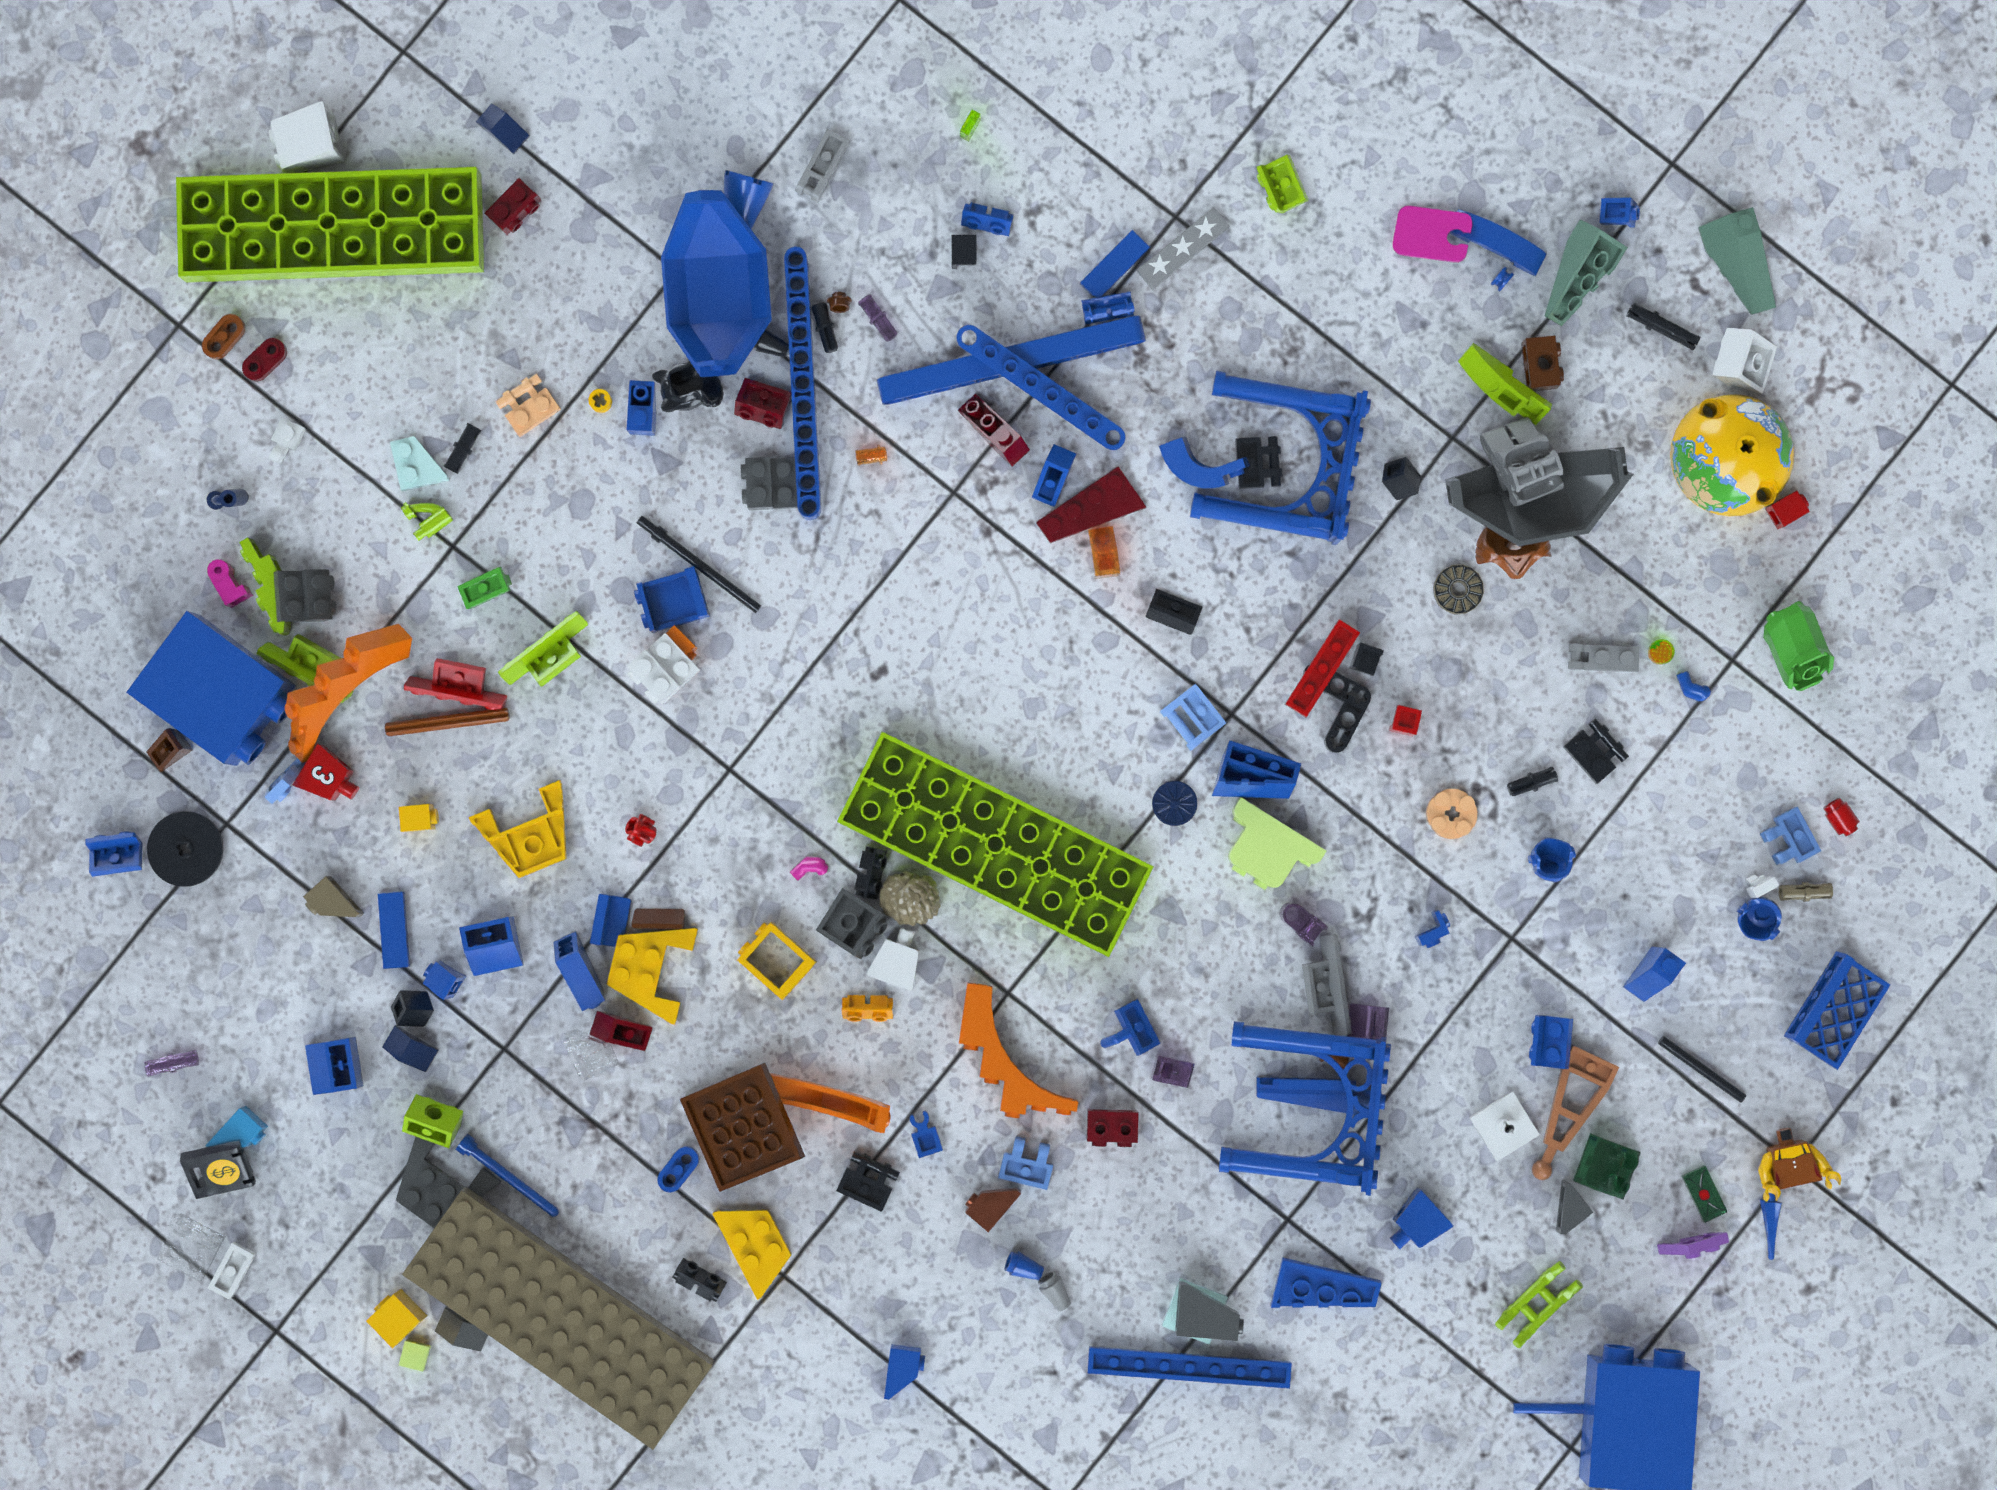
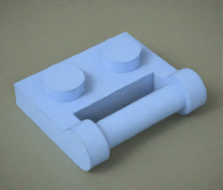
M1196 684L1160 711L1163 717L1167 716L1188 743L1186 746L1190 751L1226 724L1225 720ZM1177 707H1182L1200 730V735L1197 737L1193 735L1175 712Z

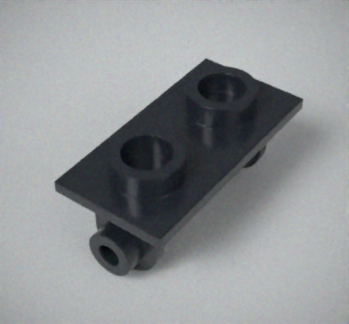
M866 846L865 851L862 850L859 868L867 869V873L857 874L854 887L856 896L877 900V896L882 888V872L887 865V850Z
M685 1258L682 1259L672 1276L676 1280L675 1283L690 1291L694 1284L698 1285L699 1287L695 1293L709 1302L711 1300L717 1302L727 1284L718 1275L704 1270L695 1262L688 1261Z

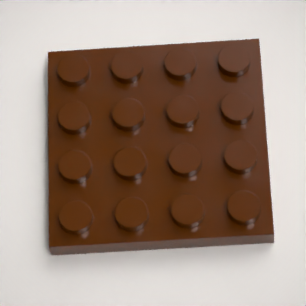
M766 1063L680 1099L719 1192L805 1157Z

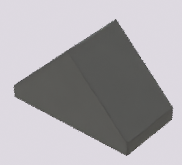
M1561 1181L1556 1231L1566 1235L1594 1212L1571 1183Z
M445 1307L435 1329V1332L451 1345L480 1352L488 1337L485 1332Z

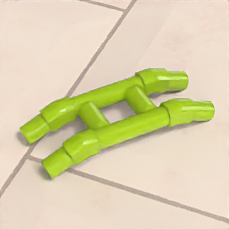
M1558 1261L1551 1268L1543 1272L1513 1304H1510L1505 1309L1501 1317L1495 1322L1496 1327L1503 1330L1519 1311L1527 1317L1530 1322L1523 1327L1519 1335L1513 1340L1512 1343L1515 1347L1520 1349L1547 1319L1583 1288L1582 1283L1579 1280H1575L1555 1297L1546 1287L1557 1275L1566 1269L1561 1261ZM1538 1293L1548 1303L1539 1314L1527 1304Z

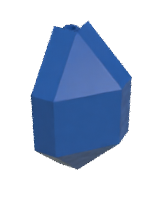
M721 190L685 193L661 255L666 326L700 377L735 375L772 320L766 248Z

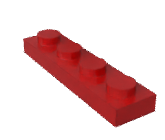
M1339 619L1285 705L1306 718L1360 632Z

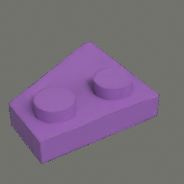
M1709 1232L1679 1239L1680 1242L1676 1244L1660 1243L1657 1244L1660 1255H1685L1686 1259L1700 1257V1252L1702 1251L1714 1252L1720 1250V1245L1729 1243L1727 1232Z

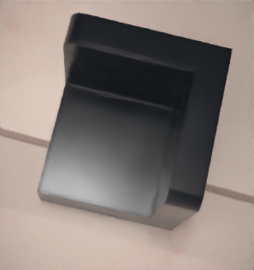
M951 235L952 269H957V265H976L977 236Z
M1407 457L1384 464L1382 483L1395 500L1404 499L1419 493L1421 476Z
M1360 642L1356 646L1349 669L1374 676L1384 650Z
M400 990L391 1005L397 1026L424 1027L434 1011L429 994L426 991Z

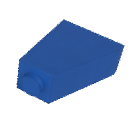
M575 931L554 941L555 963L581 1010L594 1009L600 1006L605 1001L604 989L577 932Z
M1652 946L1623 988L1645 1002L1672 984L1686 962L1666 948Z

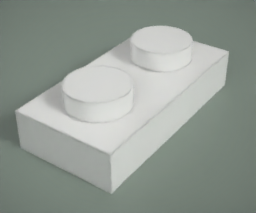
M232 1242L208 1289L231 1300L256 1253L236 1242Z

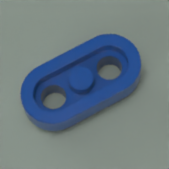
M689 1146L678 1149L659 1173L657 1179L659 1187L669 1193L677 1191L698 1166V1152ZM683 1155H690L691 1162L684 1163L682 1160ZM669 1174L675 1176V1183H669L667 1181V1176Z

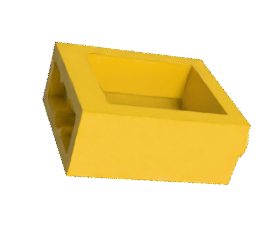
M770 922L768 925L763 923L754 933L757 938L752 944L747 941L738 951V954L741 956L737 961L781 1000H784L817 961L773 922ZM771 932L804 960L780 988L747 960Z

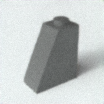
M1179 1281L1175 1325L1176 1335L1238 1341V1334H1243L1244 1319H1240L1239 1313L1188 1283Z

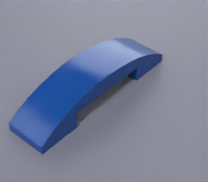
M1460 209L1457 210V212L1466 213L1471 217V234L1463 233L1458 229L1452 230L1449 234L1467 243L1471 241L1513 262V266L1533 276L1537 275L1547 253L1518 234L1492 221Z

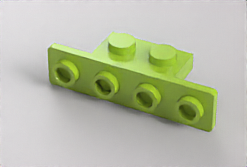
M578 611L568 615L552 630L547 631L543 637L531 646H528L516 658L507 662L498 671V674L509 685H512L529 671L536 682L543 687L581 657L570 639L588 626L587 621Z
M300 634L294 636L288 652L271 642L265 643L256 652L266 662L275 664L285 670L288 675L295 676L306 682L308 686L314 685L317 665L341 659ZM354 691L350 692L341 703L351 697Z

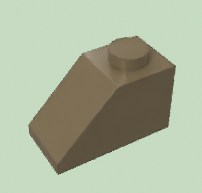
M325 876L303 896L307 901L305 903L306 907L314 915L318 913L321 916L361 917L364 914L331 876Z

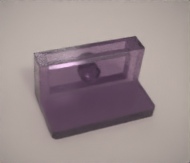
M1350 1004L1351 1035H1347L1348 1037L1376 1040L1387 1036L1389 1007Z

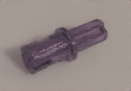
M871 294L858 302V305L861 306L870 319V325L874 324L886 342L893 340L898 335L887 319V313L885 311L882 312Z

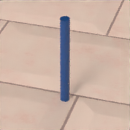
M1513 1403V1413L1584 1414L1585 1411L1584 1404Z

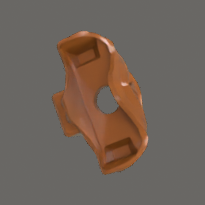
M1487 527L1480 534L1475 550L1477 564L1495 563L1511 579L1522 578L1527 570L1540 558L1552 557L1549 541L1517 546Z

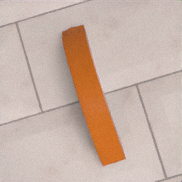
M770 1073L783 1104L842 1118L879 1133H885V1128L890 1123V1105L841 1089Z

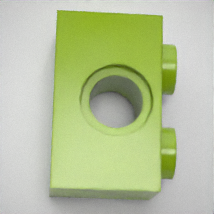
M416 1094L404 1116L402 1132L450 1148L461 1127L463 1111L454 1106H448L429 1097Z

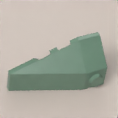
M1751 207L1728 214L1698 227L1705 252L1715 261L1723 277L1728 279L1734 288V292L1749 313L1753 315L1776 308L1762 235L1754 208Z
M1580 219L1567 240L1544 316L1563 326L1582 305V299L1589 291L1594 292L1599 287L1597 284L1605 274L1610 275L1615 270L1628 247L1601 229Z

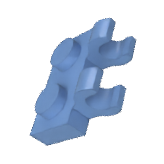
M1794 807L1773 818L1776 826L1760 833L1764 843L1770 842L1781 835L1785 840L1788 848L1772 855L1776 865L1779 863L1783 864L1792 858L1795 859L1796 863H1801L1821 852L1798 807Z
M1016 1136L1012 1154L1004 1152L998 1178L1047 1190L1053 1169V1164L1047 1163L1050 1144L1040 1142L1036 1160L1022 1157L1026 1138Z

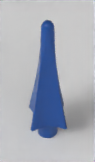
M1769 1193V1200L1760 1199L1766 1230L1768 1258L1773 1260L1777 1225L1782 1203L1775 1200L1774 1194Z

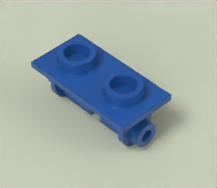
M970 202V204L965 203L962 211L961 226L991 232L995 235L1009 236L1014 214H1010L1008 210L992 207L991 215L986 214L988 206Z
M1130 291L1081 300L1085 325L1134 316L1135 310Z

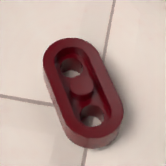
M276 338L266 339L244 360L242 364L243 374L255 382L264 380L285 360L287 356L285 344ZM275 346L276 352L269 354V348ZM255 363L258 364V369L252 372L251 366Z

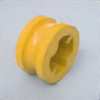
M596 389L589 395V405L594 411L605 413L611 408L612 398L607 391ZM600 395H605L604 400L606 404L604 406L600 404V407H596L595 397L598 396L600 398Z

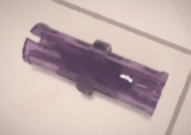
M196 1050L175 1055L170 1053L166 1057L147 1060L144 1062L146 1065L144 1066L145 1072L149 1077L164 1072L176 1073L177 1070L198 1066V1053Z

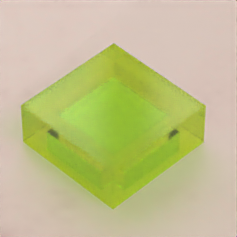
M971 110L960 129V137L962 139L970 141L981 121L980 113Z

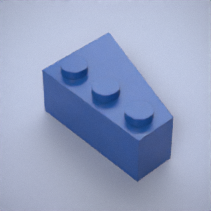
M1229 740L1222 756L1212 796L1289 799L1297 783L1302 763Z

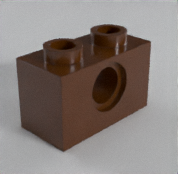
M1556 335L1526 338L1521 343L1526 386L1533 391L1557 389L1561 382L1564 381L1563 367H1559L1558 357H1561L1560 342H1556ZM1539 358H1544L1549 362L1548 369H1542L1538 365Z

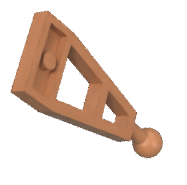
M1571 1045L1569 1069L1560 1070L1543 1143L1548 1146L1542 1159L1536 1161L1532 1166V1173L1535 1178L1546 1180L1551 1176V1162L1556 1151L1563 1152L1600 1103L1619 1069L1618 1066ZM1570 1072L1599 1085V1088L1579 1115L1561 1107ZM1560 1114L1574 1122L1562 1139L1557 1141L1553 1139Z

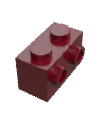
M1087 1109V1142H1092V1146L1098 1147L1107 1146V1142H1117V1147H1132V1143H1138L1139 1112L1137 1110Z

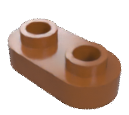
M234 314L223 316L203 339V352L212 359L224 358L244 335V321ZM236 324L237 329L234 332H230V326ZM220 343V349L214 351V345Z

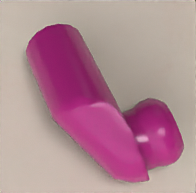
M806 857L790 873L799 881L807 872H817L818 875H824L828 871V865L820 857Z

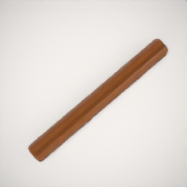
M507 708L389 722L385 724V732L387 736H397L509 721L510 715Z

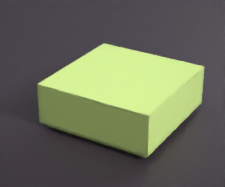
M406 1339L399 1366L423 1372L431 1345Z

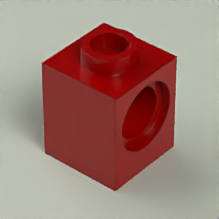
M1797 490L1765 508L1777 530L1810 512L1806 497L1803 494H1799Z

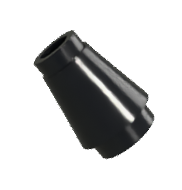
M765 329L754 348L758 352L784 358L789 344Z

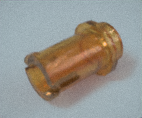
M877 445V448L855 450L858 466L880 462L881 465L887 461L885 446Z

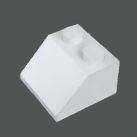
M1727 328L1721 341V348L1714 364L1712 375L1726 384L1763 394L1777 347L1753 330Z

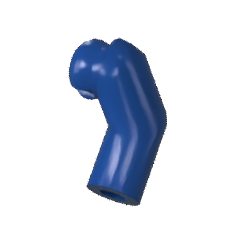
M1688 671L1676 675L1682 692L1686 697L1696 701H1704L1710 696V688L1706 685L1701 686L1693 683Z

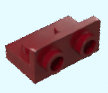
M518 178L484 214L508 235L510 232H516L521 227L522 220L528 214L532 215L537 211L541 198Z
M744 378L735 400L734 414L744 420H752L762 423L767 427L781 429L792 394L790 391Z

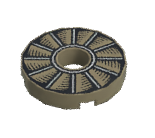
M1462 564L1452 565L1442 570L1436 577L1433 585L1434 598L1438 606L1454 615L1466 614L1475 609L1481 602L1484 594L1483 581L1480 575L1471 567ZM1454 583H1461L1464 586L1465 593L1463 596L1458 597L1453 594L1452 586Z

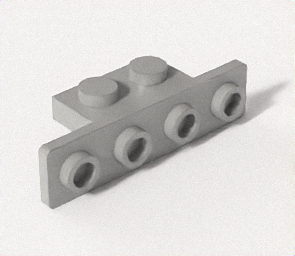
M1336 934L1320 936L1323 961L1302 964L1309 1014L1330 1012L1333 1034L1339 1036L1351 1035V1018L1347 1005L1348 995L1344 985V969L1341 964L1340 943Z

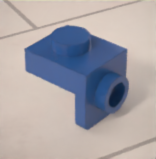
M1439 910L1431 912L1437 926L1415 936L1419 946L1433 947L1441 943L1439 938L1450 934L1448 930L1450 922L1445 913L1441 914Z

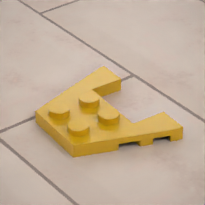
M561 780L539 788L548 811L547 814L506 831L500 832L491 809L468 817L470 822L475 825L518 878L567 859Z
M688 928L618 935L607 985L670 1024L675 1025L681 1002L655 996L667 945L693 951L698 929Z

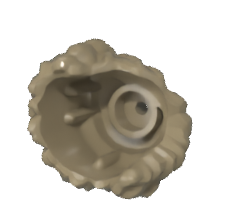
M904 871L899 874L889 875L880 889L879 906L883 909L886 916L892 917L899 925L909 924L915 926L916 923L920 925L926 924L928 919H933V916L938 915L939 908L941 907L937 884L930 876L920 877L916 873L910 874V872Z

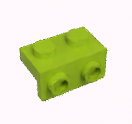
M1286 154L1267 165L1256 167L1259 173L1257 174L1258 182L1262 188L1265 187L1268 194L1266 201L1272 211L1285 213L1309 201L1290 155Z

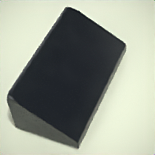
M1156 589L1146 613V618L1191 635L1197 624L1202 606Z

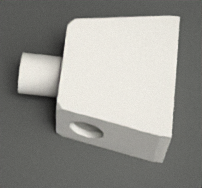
M900 928L896 942L885 939L866 975L912 991L920 951L910 947L915 933Z

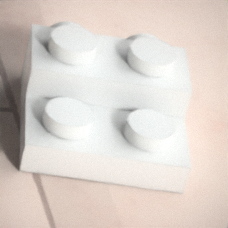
M666 633L627 666L630 669L628 676L637 685L642 682L648 689L644 693L653 703L659 701L661 704L666 703L700 671Z

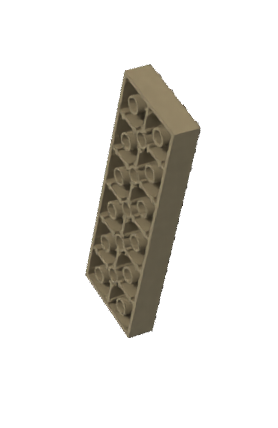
M467 1187L461 1190L402 1273L404 1277L652 1450H654L714 1362L711 1357Z

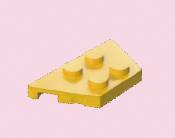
M769 1209L749 1211L720 1210L713 1212L712 1214L756 1299H760L792 1255Z

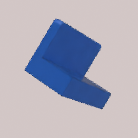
M599 894L590 944L616 947L618 935L626 933L631 899Z

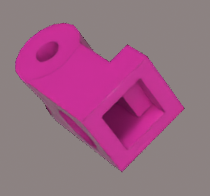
M219 559L209 563L207 567L208 576L225 606L233 608L253 596L249 587L243 584L239 586L234 577V568L231 564Z

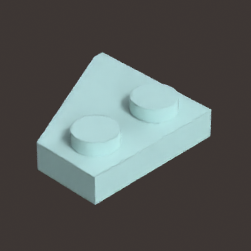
M413 436L390 442L401 491L449 481L448 475L440 468L416 437Z

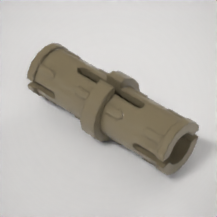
M1802 882L1797 885H1779L1780 901L1802 900L1803 902H1809L1810 899H1832L1833 886L1831 883L1809 884V882Z

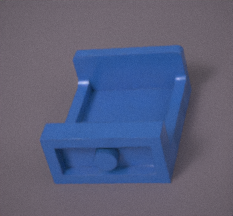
M694 566L684 569L685 571L663 578L645 583H636L638 590H634L637 604H642L644 614H641V619L645 629L649 628L651 633L670 629L674 625L680 626L710 617L698 572Z

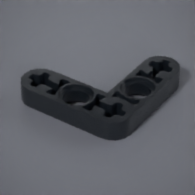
M1309 665L1306 666V668L1303 671V674L1305 673ZM1335 672L1323 692L1338 699L1343 704L1325 736L1324 744L1328 751L1339 753L1347 747L1370 703L1371 693L1366 687ZM1333 679H1340L1344 683L1342 692L1335 693L1331 690L1330 683ZM1349 684L1353 686L1350 691L1354 693L1363 692V697L1366 699L1365 702L1361 701L1356 704V698L1350 694L1347 696V699L1343 697L1348 691ZM1349 712L1354 716L1355 721L1352 726L1346 727L1341 723L1343 713ZM1337 725L1341 730L1349 731V734L1347 736L1343 733L1340 737V742L1343 743L1342 746L1333 748L1331 747L1330 737L1335 738L1338 735L1339 730H1335Z

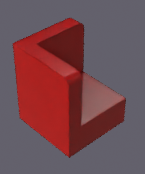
M1396 705L1393 722L1389 727V731L1412 737L1417 735L1422 710Z

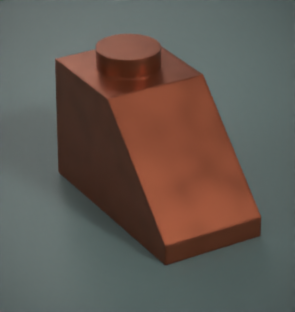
M1018 1188L984 1190L979 1195L973 1193L965 1203L968 1207L965 1213L989 1233L1021 1195V1191Z

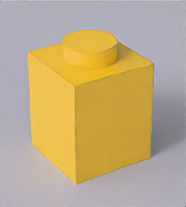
M433 804L399 807L401 832L435 830V824L439 823L438 810L434 809Z

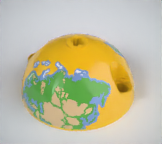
M1739 394L1721 395L1705 399L1693 407L1676 428L1670 451L1674 477L1687 498L1708 512L1730 517L1754 513L1772 504L1790 479L1795 457L1791 432L1779 413L1759 399ZM1704 406L1712 409V417L1704 415ZM1746 444L1748 449L1742 452L1740 448ZM1758 490H1762L1765 492V502H1762L1757 498Z

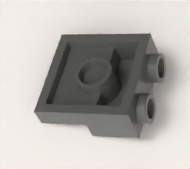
M795 457L745 458V464H741V479H746V489H742V503L747 504L748 510L798 508Z
M329 569L274 572L277 622H325L333 619L332 615L336 613V603L334 600H331V590L334 589L335 581L334 577L329 575Z
M842 888L816 931L853 956L862 959L863 956H868L874 948L872 941L876 935H881L886 930V919L888 916Z

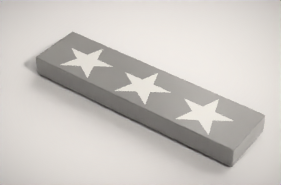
M1213 207L1137 269V272L1149 287L1154 290L1229 229L1230 226Z

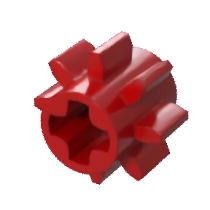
M640 814L638 818L632 817L625 827V832L628 834L627 840L640 847L643 846V843H651L657 833L656 827L653 826L655 821L643 814Z

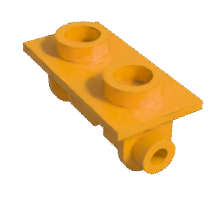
M847 995V997H842L843 1019L852 1022H858L862 1019L884 1022L887 1019H893V998H888V995H870V1004H865V995Z

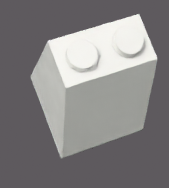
M323 101L270 121L272 130H269V136L272 144L276 145L277 154H274L277 168H281L284 173H300L345 162L335 115Z

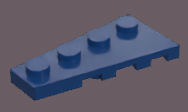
M1282 1257L1270 1306L1271 1308H1280V1306H1292V1308H1303V1306H1318V1308H1329V1306L1376 1307L1382 1283L1378 1279Z

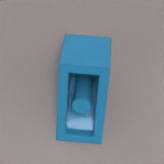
M244 1106L236 1111L205 1146L210 1147L233 1141H240L242 1147L252 1144L256 1146L265 1137L264 1131L268 1125L247 1106Z

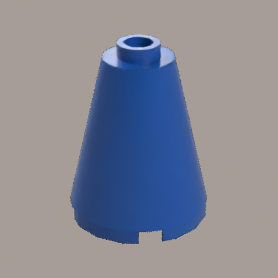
M725 170L724 194L750 229H752L774 183Z

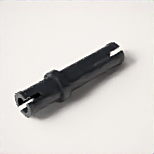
M1635 302L1631 305L1632 308H1629L1626 317L1645 325V329L1649 331L1653 329L1692 351L1696 348L1695 345L1698 344L1701 338L1699 335L1697 336L1659 316V312H1651Z

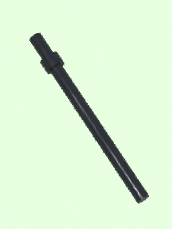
M644 516L638 519L636 524L650 533L651 538L657 543L662 542L755 614L760 610L761 605L667 535L668 531L661 526L657 527Z

